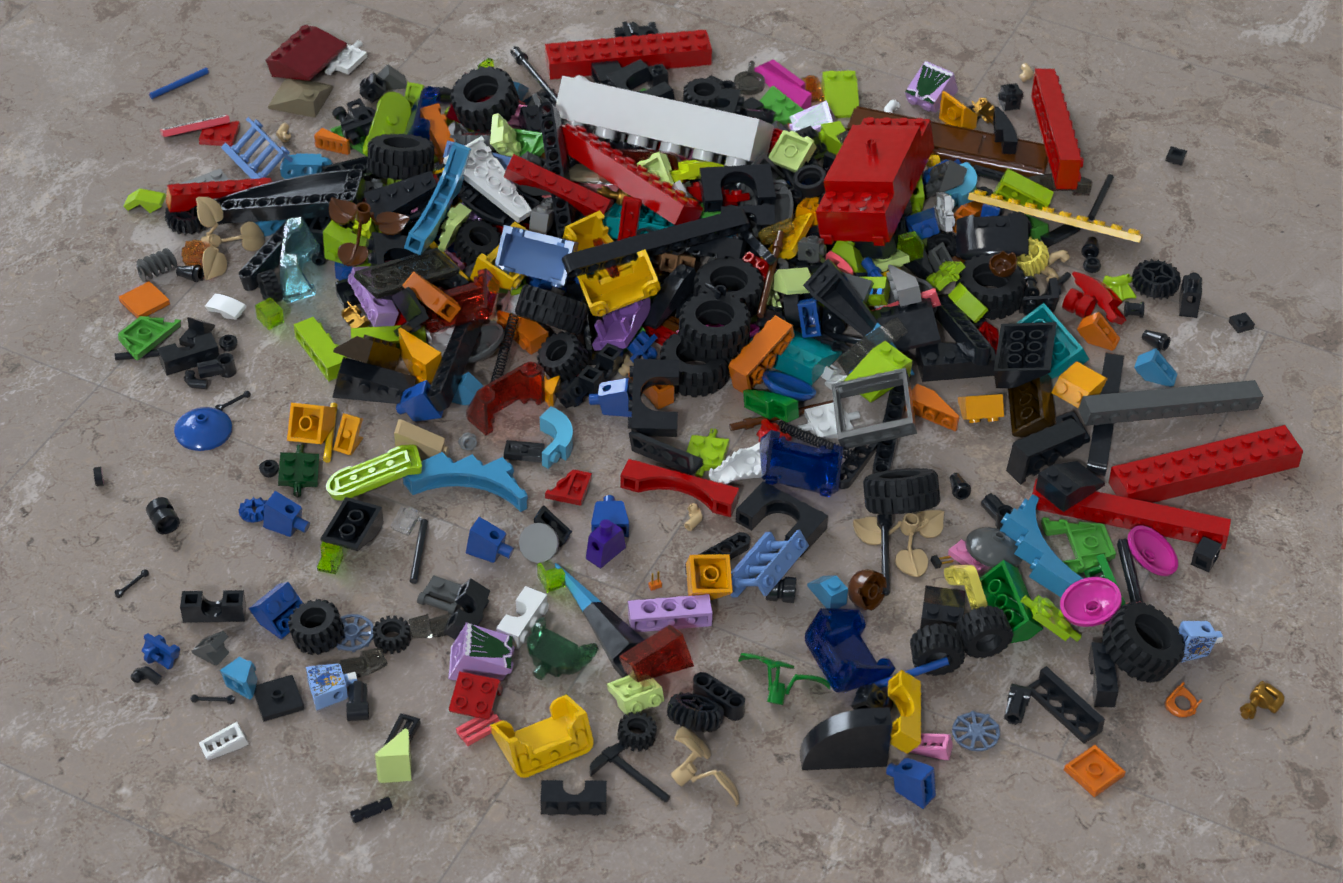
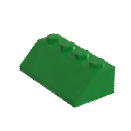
M1003 560L980 577L987 605L999 607V609L1004 611L1013 633L1011 643L1028 641L1043 630L1042 624L1033 619V613L1030 608L1021 603L1025 595L1029 598L1030 596L1017 567Z

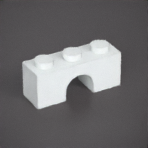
M525 586L516 599V613L522 616L513 617L506 614L497 626L496 632L513 637L512 645L515 649L519 650L522 644L528 641L531 631L537 628L541 616L547 613L549 608L547 594Z

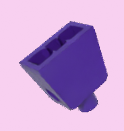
M602 520L600 526L589 535L586 559L600 569L626 548L623 530L610 520Z

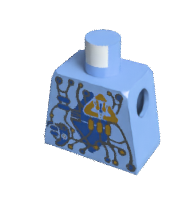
M1182 621L1179 627V634L1183 637L1185 650L1184 657L1180 663L1208 656L1214 644L1223 641L1221 631H1215L1208 621Z
M338 663L306 667L307 680L316 710L347 699V686L357 681L355 672L343 674L341 665Z

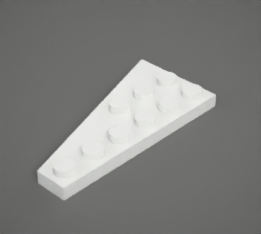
M480 136L465 145L471 148V152L464 171V180L519 223L529 217L532 211L523 196L518 194L514 183L504 178L505 170L498 159L492 155L490 147L484 143V138ZM449 155L444 158L443 163H444L445 165H446V162H447V160H448Z

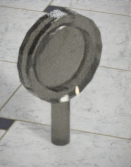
M749 61L748 71L740 72L734 78L735 89H741V94L755 95L764 90L765 79L760 73L754 71V61Z

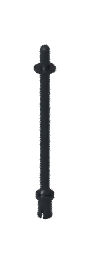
M513 47L515 52L511 49L510 53L515 58L516 63L526 68L554 101L553 106L555 107L557 94L528 62L527 54L522 52L519 47Z

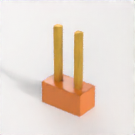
M659 571L657 572V580H654V574L651 573V582H648L651 591L662 588Z

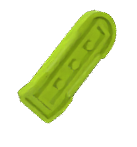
M387 92L379 99L369 134L363 145V153L368 156V143L375 136L405 133L411 115V107L403 95L397 92Z
M413 444L400 445L388 450V453L335 472L326 484L329 495L335 500H344L345 497L353 498L407 475L421 474L422 463L417 446Z

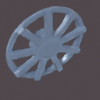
M358 614L342 616L341 620L344 624V636L342 638L345 639L340 644L336 643L337 650L352 651L353 653L356 650L368 647L373 640V623L368 618ZM355 617L353 623L348 624L345 620L346 618ZM359 618L366 621L360 627L357 625ZM368 626L371 627L370 632H361ZM360 636H370V637L365 641V640L362 639ZM355 640L362 644L355 646ZM348 641H351V647L344 645Z
M971 711L957 717L953 723L952 734L956 742L963 748L971 751H985L996 745L1000 737L999 724L989 714L985 715ZM971 717L972 724L965 720V718ZM976 717L983 718L980 723L976 722ZM986 721L992 724L990 726H983ZM959 722H962L967 727H957ZM995 729L996 735L985 731ZM956 731L967 732L959 738L956 735ZM984 736L993 739V743L988 745ZM969 738L972 740L971 746H966L962 741ZM981 741L984 748H974L975 742Z

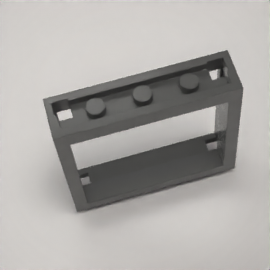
M906 368L831 384L837 437L840 446L842 445L846 449L917 434L911 385ZM900 385L904 386L908 418L846 431L842 398Z

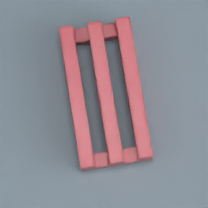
M492 710L489 720L475 717L457 727L456 733L467 746H470L492 733L490 726H488L489 724L502 720H499L497 714L494 715Z

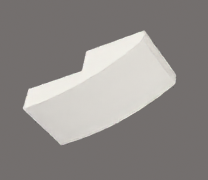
M214 294L205 305L208 311L218 312L224 318L235 320L242 315V312L247 307L242 302L221 294Z

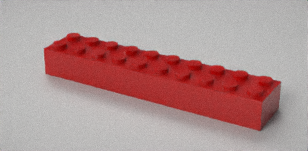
M707 30L666 32L662 34L545 44V60L550 80L562 79V76L571 78L577 75L591 76V63L618 61L621 68L640 59L648 67L663 64L666 69L712 65V47Z
M1035 69L1031 100L1056 189H1077V184L1081 181L1080 168H1083V157H1080L1081 150L1078 148V139L1075 138V129H1072V120L1069 119L1070 112L1067 111V102H1064V93H1062V85L1059 84V75H1056L1055 69Z
M568 123L562 125L566 154L599 174L631 197L642 199V204L674 225L699 219L704 208L698 205L699 202L697 200L687 198L685 196L686 193L673 189L672 184L661 181V177L654 173L650 174L647 172L648 169L646 167L636 165L635 160L624 157L623 153L617 149L610 148L611 145L609 143L599 141V137L595 134L587 133L586 128L580 125L575 127Z
M1286 425L1112 466L1108 483L1117 496L1154 503L1297 468L1300 465L1303 450Z

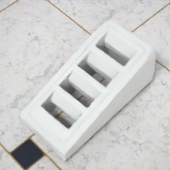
M235 722L199 742V745L208 761L249 745L243 730ZM218 742L222 744L220 747L217 745ZM212 745L214 750L210 751L208 746Z

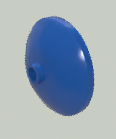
M766 371L763 373L762 380L772 393L798 400V402L810 400L816 395V390L813 386L797 377L776 371Z
M200 407L183 414L175 424L174 433L176 440L185 448L195 451L211 450L219 447L229 439L232 433V422L230 417L219 409Z

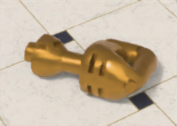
M602 186V189L597 188V194L606 198L616 199V204L622 205L624 196L631 197L621 189L615 192L606 186Z
M1261 681L1250 693V703H1245L1240 707L1241 716L1244 719H1253L1257 713V706L1262 709H1269L1272 713H1277L1283 705L1285 697L1271 684Z

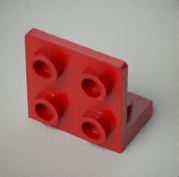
M459 671L449 705V712L489 720L496 695L501 696L503 687L500 680Z

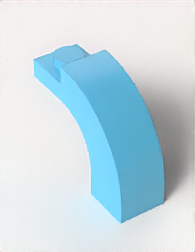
M968 162L960 164L967 168L963 183L956 188L944 192L954 199V206L960 207L973 201L968 199L969 192L976 190L977 174Z
M550 406L540 416V431L554 438L553 442L542 451V466L547 469L554 463H557L559 458L566 461L573 449V428L570 420L564 413Z

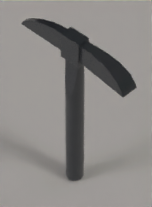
M617 743L607 747L591 762L589 769L590 777L607 762H613L666 803L670 800V795L618 756L619 753L626 749L624 744Z

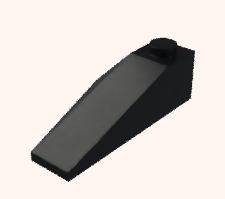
M679 264L660 283L661 289L654 295L650 303L649 314L642 325L657 329L693 292L694 277L696 276L695 268Z

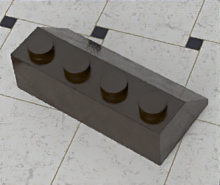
M364 334L363 338L356 336L334 348L333 352L367 364L395 371L402 349L396 348L395 343Z
M1048 374L1016 388H1008L1011 430L1014 437H1028L1033 433L1035 434L1047 427L1056 425L1053 394L1051 393L1052 383L1051 377Z

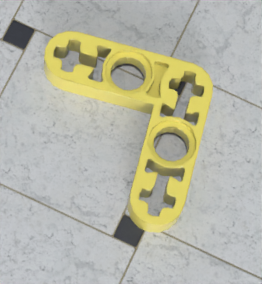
M952 565L944 568L945 579L950 585H964L971 610L988 606L978 572L973 565Z

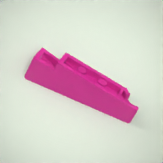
M774 59L754 68V72L770 88L772 86L776 87L804 110L811 107L812 93L805 90L806 83Z

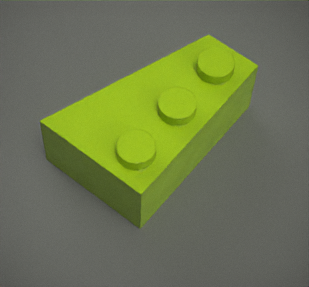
M1010 169L1006 170L993 191V194L1004 196V200L1014 198L1020 200V204L1025 205L1027 202L1037 204V208L1040 209L1044 206H1049L1054 193Z
M331 220L323 231L325 259L342 263L338 258V248L344 243L356 245L357 235L352 233L353 230L347 227L345 229ZM364 236L360 237L359 246L366 247V241L368 238ZM367 258V260H366L363 264H361V265H359V266H371V265H370V263H368V258Z

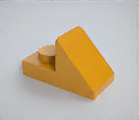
M538 369L532 371V387L549 407H553L557 399L555 393L560 389L558 387L560 385V375L548 380Z
M343 413L333 448L334 451L347 455L354 453L363 440V437L359 436L363 418Z

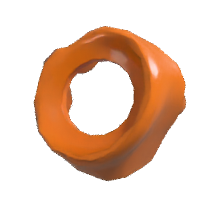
M1184 682L1181 685H1177L1175 690L1165 699V708L1172 715L1182 718L1195 715L1196 708L1202 702L1201 699L1197 702L1194 695L1184 687ZM1178 696L1187 698L1190 702V709H1179L1175 704V698Z

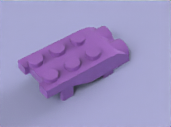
M650 297L607 313L602 322L597 320L594 326L598 336L592 344L594 351L602 350L607 343L621 349L627 348L649 314Z

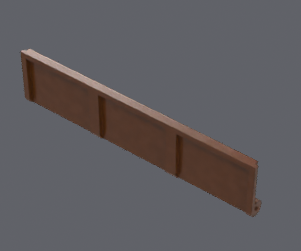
M857 106L854 108L845 130L848 134L852 125H860L863 119L868 117H889L891 119L917 118ZM931 121L934 149L931 155H939L942 160L955 161L959 159L961 164L968 162L973 167L977 164L1000 172H1006L1007 169H1010L1025 177L1043 181L1048 164L1044 144L1017 138L1016 154H1002L1001 142H994L993 133Z

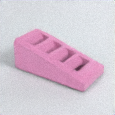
M921 733L920 745L910 751V753L949 760L953 747L950 734Z

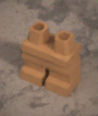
M667 252L653 256L659 263V266L656 268L665 272H672L679 264L694 268L696 257L687 255V253L674 255Z

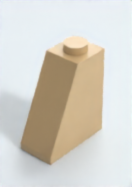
M398 419L394 432L395 447L400 445H416L421 461L441 452L448 456V446H445V438Z

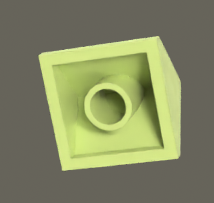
M808 268L778 269L774 274L771 289L787 295L809 293L803 285L811 277Z
M406 728L375 754L377 778L380 783L412 781L409 730Z

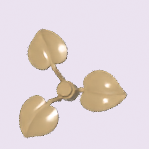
M209 197L196 198L198 219L203 226L211 228L209 232H206L207 236H203L200 239V245L204 249L202 257L205 280H209L224 274L227 269L226 257L223 253H219L217 248L220 243L242 239L244 249L256 251L264 245L265 237L256 223L246 222L240 229L242 236L220 239L218 235L212 234L218 227L217 222L223 219V210L220 204Z
M928 510L915 514L907 513L904 515L903 520L898 521L897 525L889 531V535H891L900 527L902 533L909 536L908 550L899 551L895 558L896 565L902 572L913 577H921L926 572L928 567L927 555L921 549L912 550L913 534L919 531L921 536L925 538L938 537L943 530L944 511ZM877 517L853 520L855 533L864 543L869 545L881 544V529L877 526Z
M686 727L679 728L674 740L686 745L692 753L683 764L671 773L675 782L679 786H683L689 780L694 783L697 779L714 775L732 796L737 806L739 804L738 790L731 779L721 770L719 772L712 770L695 776L697 769L693 761L697 757L701 758L703 756L708 759L711 757V752L708 746L692 730H688Z

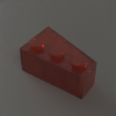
M668 625L619 656L625 673L636 682L694 666L684 635L672 625Z

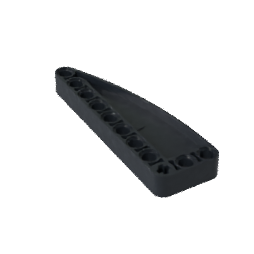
M360 169L309 174L259 185L215 199L223 210V219L217 223L229 224L330 217L329 203L332 197L350 201L357 205L363 202L367 185L363 172Z

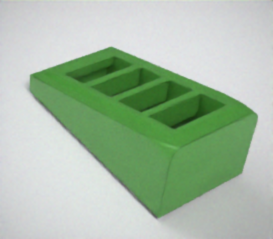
M1024 214L1032 224L1031 233L1028 234V237H1032L1033 240L1038 238L1040 241L1041 236L1049 232L1048 224L1028 214Z

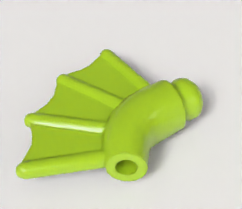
M1130 274L1104 277L1103 283L1110 287L1122 302L1126 299L1137 298L1129 285L1133 280Z

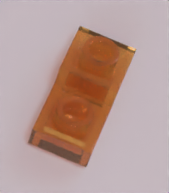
M808 75L801 78L806 83L805 90L812 93L811 102L824 101V94L820 89L818 77Z

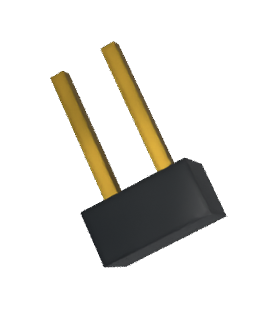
M934 555L930 559L935 569L941 568L942 564L954 562L953 560L940 561L951 558V556L938 558L937 555Z

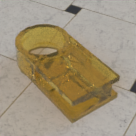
M788 218L762 229L758 233V237L763 245L771 244L776 240L778 231L785 233L784 238L794 234V224L791 218Z

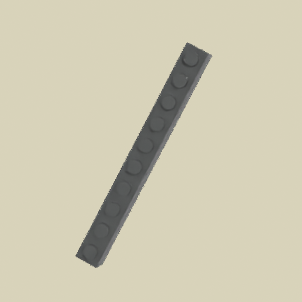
M1251 380L1083 396L1078 410L1085 425L1090 426L1255 410L1259 408L1264 396L1256 381Z

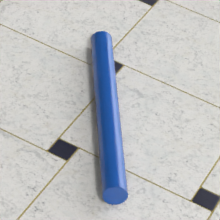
M203 68L149 93L151 99H154L209 74L208 68Z
M947 657L905 672L915 677L949 665ZM893 676L873 683L882 689L888 686V680Z

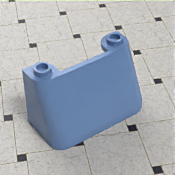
M504 225L494 266L508 275L510 272L547 280L551 282V286L562 288V285H566L569 276L561 259L569 253L576 252L579 243Z

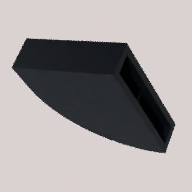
M890 707L851 710L820 722L809 731L802 741L800 747L802 771L887 767L892 731Z

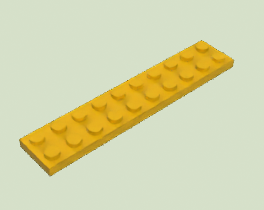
M978 189L974 190V192H969L968 195L969 200L1016 212L1020 211L1024 214L1138 243L1142 241L1143 234H1139L1140 230L1130 228L1127 231L1123 230L1121 225L1111 224V226H1107L1105 221L1095 219L1094 222L1088 221V217L1081 215L1075 218L1069 212L1060 211L1056 213L1053 208L1045 206L1040 209L1037 208V204L1030 202L1025 203V205L1020 204V200L1014 198L1004 200V196L998 194L988 196L986 191Z

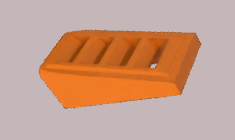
M324 128L315 133V146L317 148L346 155L350 154L348 139Z

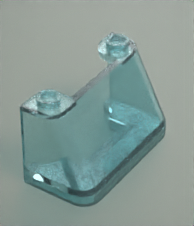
M301 216L289 219L284 226L280 259V288L282 289L283 301L287 303L313 296L316 292L315 286L309 283L302 272V265L305 262L311 261L310 255L313 252H320V245Z

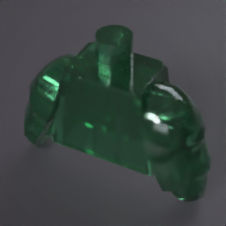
M540 617L531 627L530 635L527 637V651L533 660V664L536 666L532 674L539 680H543L547 673L554 677H559L562 674H575L589 664L599 650L596 643L579 647L574 642L547 629L546 617Z

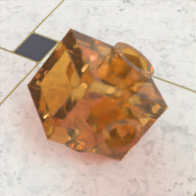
M200 240L186 241L185 247H182L181 251L185 266L198 264L200 267H203L202 257L206 249L204 242Z

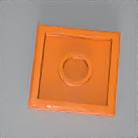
M150 281L119 296V301L136 318L140 316L147 317L170 305V300Z
M1093 745L1064 767V771L1094 798L1123 778L1126 772L1096 745Z

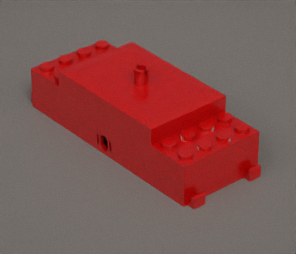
M864 118L860 125H852L824 179L825 194L816 209L820 239H824V244H833L834 241L873 242L874 246H885L886 242H890L934 149L930 119Z

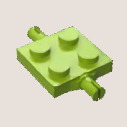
M945 261L939 266V270L936 273L933 272L926 278V281L936 291H941L950 282L959 280L958 274L965 266L962 262Z
M713 428L710 429L708 437L691 436L686 452L702 458L704 464L696 471V477L703 478L704 471H709L710 468L716 469L725 460L729 448V439L716 438L718 431L715 428L714 431Z
M1027 595L1022 598L1021 603L1030 608L1033 613V619L1064 641L1069 637L1076 642L1080 640L1082 635L1072 629L1071 623L1065 619L1061 609L1059 610L1055 607L1051 600L1037 595L1034 600L1027 597Z

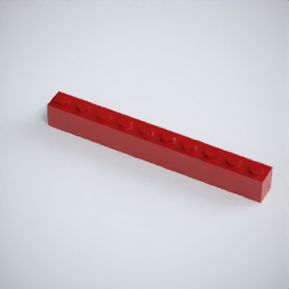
M1037 479L1035 480L1032 494L1039 498L1036 510L1130 530L1135 526H1146L1155 530L1163 537L1199 544L1204 536L1222 544L1221 549L1226 547L1231 519L1098 491L1065 512H1062L1035 490Z

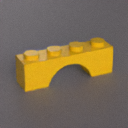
M901 670L888 680V697L895 703L900 713V717L892 723L890 745L908 754L921 743V681Z

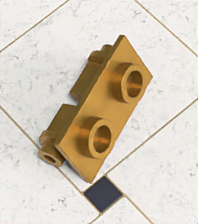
M980 98L977 103L971 101L975 106L973 110L977 115L981 116L987 124L991 123L993 125L995 107L986 98Z
M347 301L349 307L342 310L341 316L351 328L368 327L371 323L364 315L360 316L362 312L356 304L352 306Z

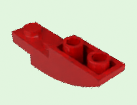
M693 182V186H687L686 190L702 202L699 182ZM724 187L721 189L723 197L722 206H737V202L750 200L749 193H742L741 189L731 190V192H729V189H724Z
M1075 271L1072 273L1075 278V284L1084 292L1083 296L1089 295L1095 298L1096 303L1106 312V318L1111 323L1122 325L1126 321L1118 308L1123 302L1110 287L1098 279Z

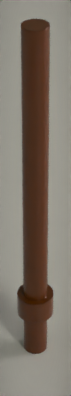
M783 231L777 232L776 240L772 245V254L777 260L772 266L769 264L757 311L758 318H763L779 254L784 246L783 238L785 233Z
M833 400L798 408L799 415H803L805 409L833 403ZM763 416L753 419L751 417L745 418L743 421L729 424L730 431L752 429L754 426L761 425L762 419L767 418ZM773 417V418L767 419V420H768L769 422H774V421H778V420H781V419H779V418H777V417Z

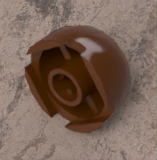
M870 569L858 571L848 583L849 599L855 606L863 610H874L880 605L885 596L882 594L883 588H887L885 576Z

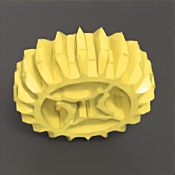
M1032 237L1028 239V255L1025 256L1024 253L1017 257V265L1021 268L1025 277L1034 276V274L1040 275V271H1045V267L1048 266L1049 262L1047 246L1044 245L1043 241L1039 242L1038 238L1033 240Z

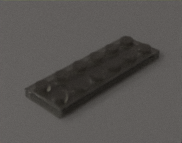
M438 248L424 251L421 255L413 254L355 271L354 278L376 299L405 289L402 285L413 271L432 283L458 275L460 268Z

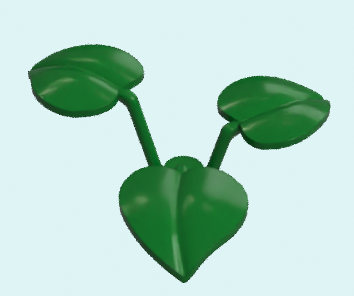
M741 653L738 662L755 659L767 664L769 684L767 702L783 705L785 694L789 695L790 689L796 680L806 679L825 685L830 690V683L826 679L805 674H795L787 688H785L784 683H779L780 668L794 669L793 665L753 653ZM776 667L775 682L772 684L771 669Z

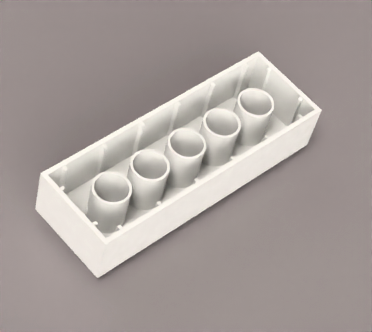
M562 76L555 106L560 113V118L564 120L563 125L567 123L575 127L580 125L587 129V133L592 134L594 128H596V136L615 140L616 142H624L625 136L628 135L627 143L655 151L657 143L661 142L659 151L688 158L690 149L693 150L692 158L721 164L723 156L726 157L725 166L752 165L762 153H765L767 156L774 130V125L760 119L567 76Z

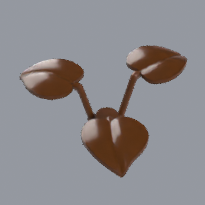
M332 197L329 203V215L335 223L345 225L350 220L355 221V219L359 222L356 245L353 243L342 244L337 251L339 260L344 265L350 267L359 266L367 260V247L359 246L362 224L368 223L370 218L375 225H379L381 233L396 235L404 229L410 217L394 212H382L375 219L374 212H371V207L368 203L361 202L356 205L350 201Z

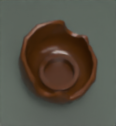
M1002 251L990 258L989 269L995 276L1009 277L1015 272L1017 267L1015 253L1007 254L1005 251Z

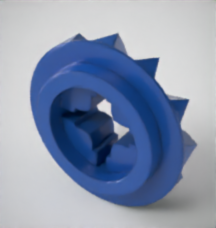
M254 496L251 500L245 499L244 503H240V509H238L240 517L252 523L264 520V508L267 500H263L262 497L255 499ZM254 506L256 507V513L252 510Z

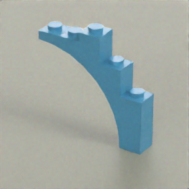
M457 142L453 143L434 193L419 220L408 233L404 246L405 249L421 255L436 239L440 223L447 217L452 200L460 192L471 148Z
M441 452L421 461V474L403 477V484L412 495L440 487H473L489 491L504 498L520 512L527 509L528 495L524 489L521 490L513 478L514 468L512 464L508 463L503 457L483 466V463L477 460L473 454L453 463L450 457L447 458Z
M1032 494L1029 500L1026 498L1023 500L1018 510L1014 508L1011 514H1005L1000 522L1003 524L1000 531L1016 541L1015 545L1018 548L1014 554L1031 564L1029 568L1032 569L1029 577L1059 597H1062L1070 585L1083 578L1064 564L1043 538L1036 519V505L1039 498Z

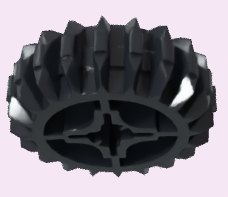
M197 205L183 212H169L168 207L165 208V221L168 228L172 229V232L184 233V235L191 233L192 235L193 233L199 234L200 230L205 231L206 227L198 219Z
M1151 259L1150 261L1144 260L1143 263L1135 266L1132 273V284L1135 287V291L1140 292V295L1162 300L1163 297L1168 299L1169 296H1174L1179 289L1181 277L1177 267H1172V263L1167 264L1166 260L1161 262L1159 259L1157 261Z
M681 692L674 694L670 698L667 706V716L669 720L673 721L676 725H680V727L704 733L705 731H717L720 728L724 718V709L719 703L711 700L709 697Z

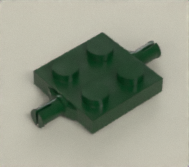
M300 444L296 446V453L280 452L278 486L294 488V497L297 496V491L298 497L301 496V488L318 486L319 454L304 453L305 446L301 444V450Z

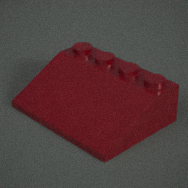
M303 25L286 42L282 43L276 51L271 53L266 59V63L272 77L310 81L347 47V43L316 26Z

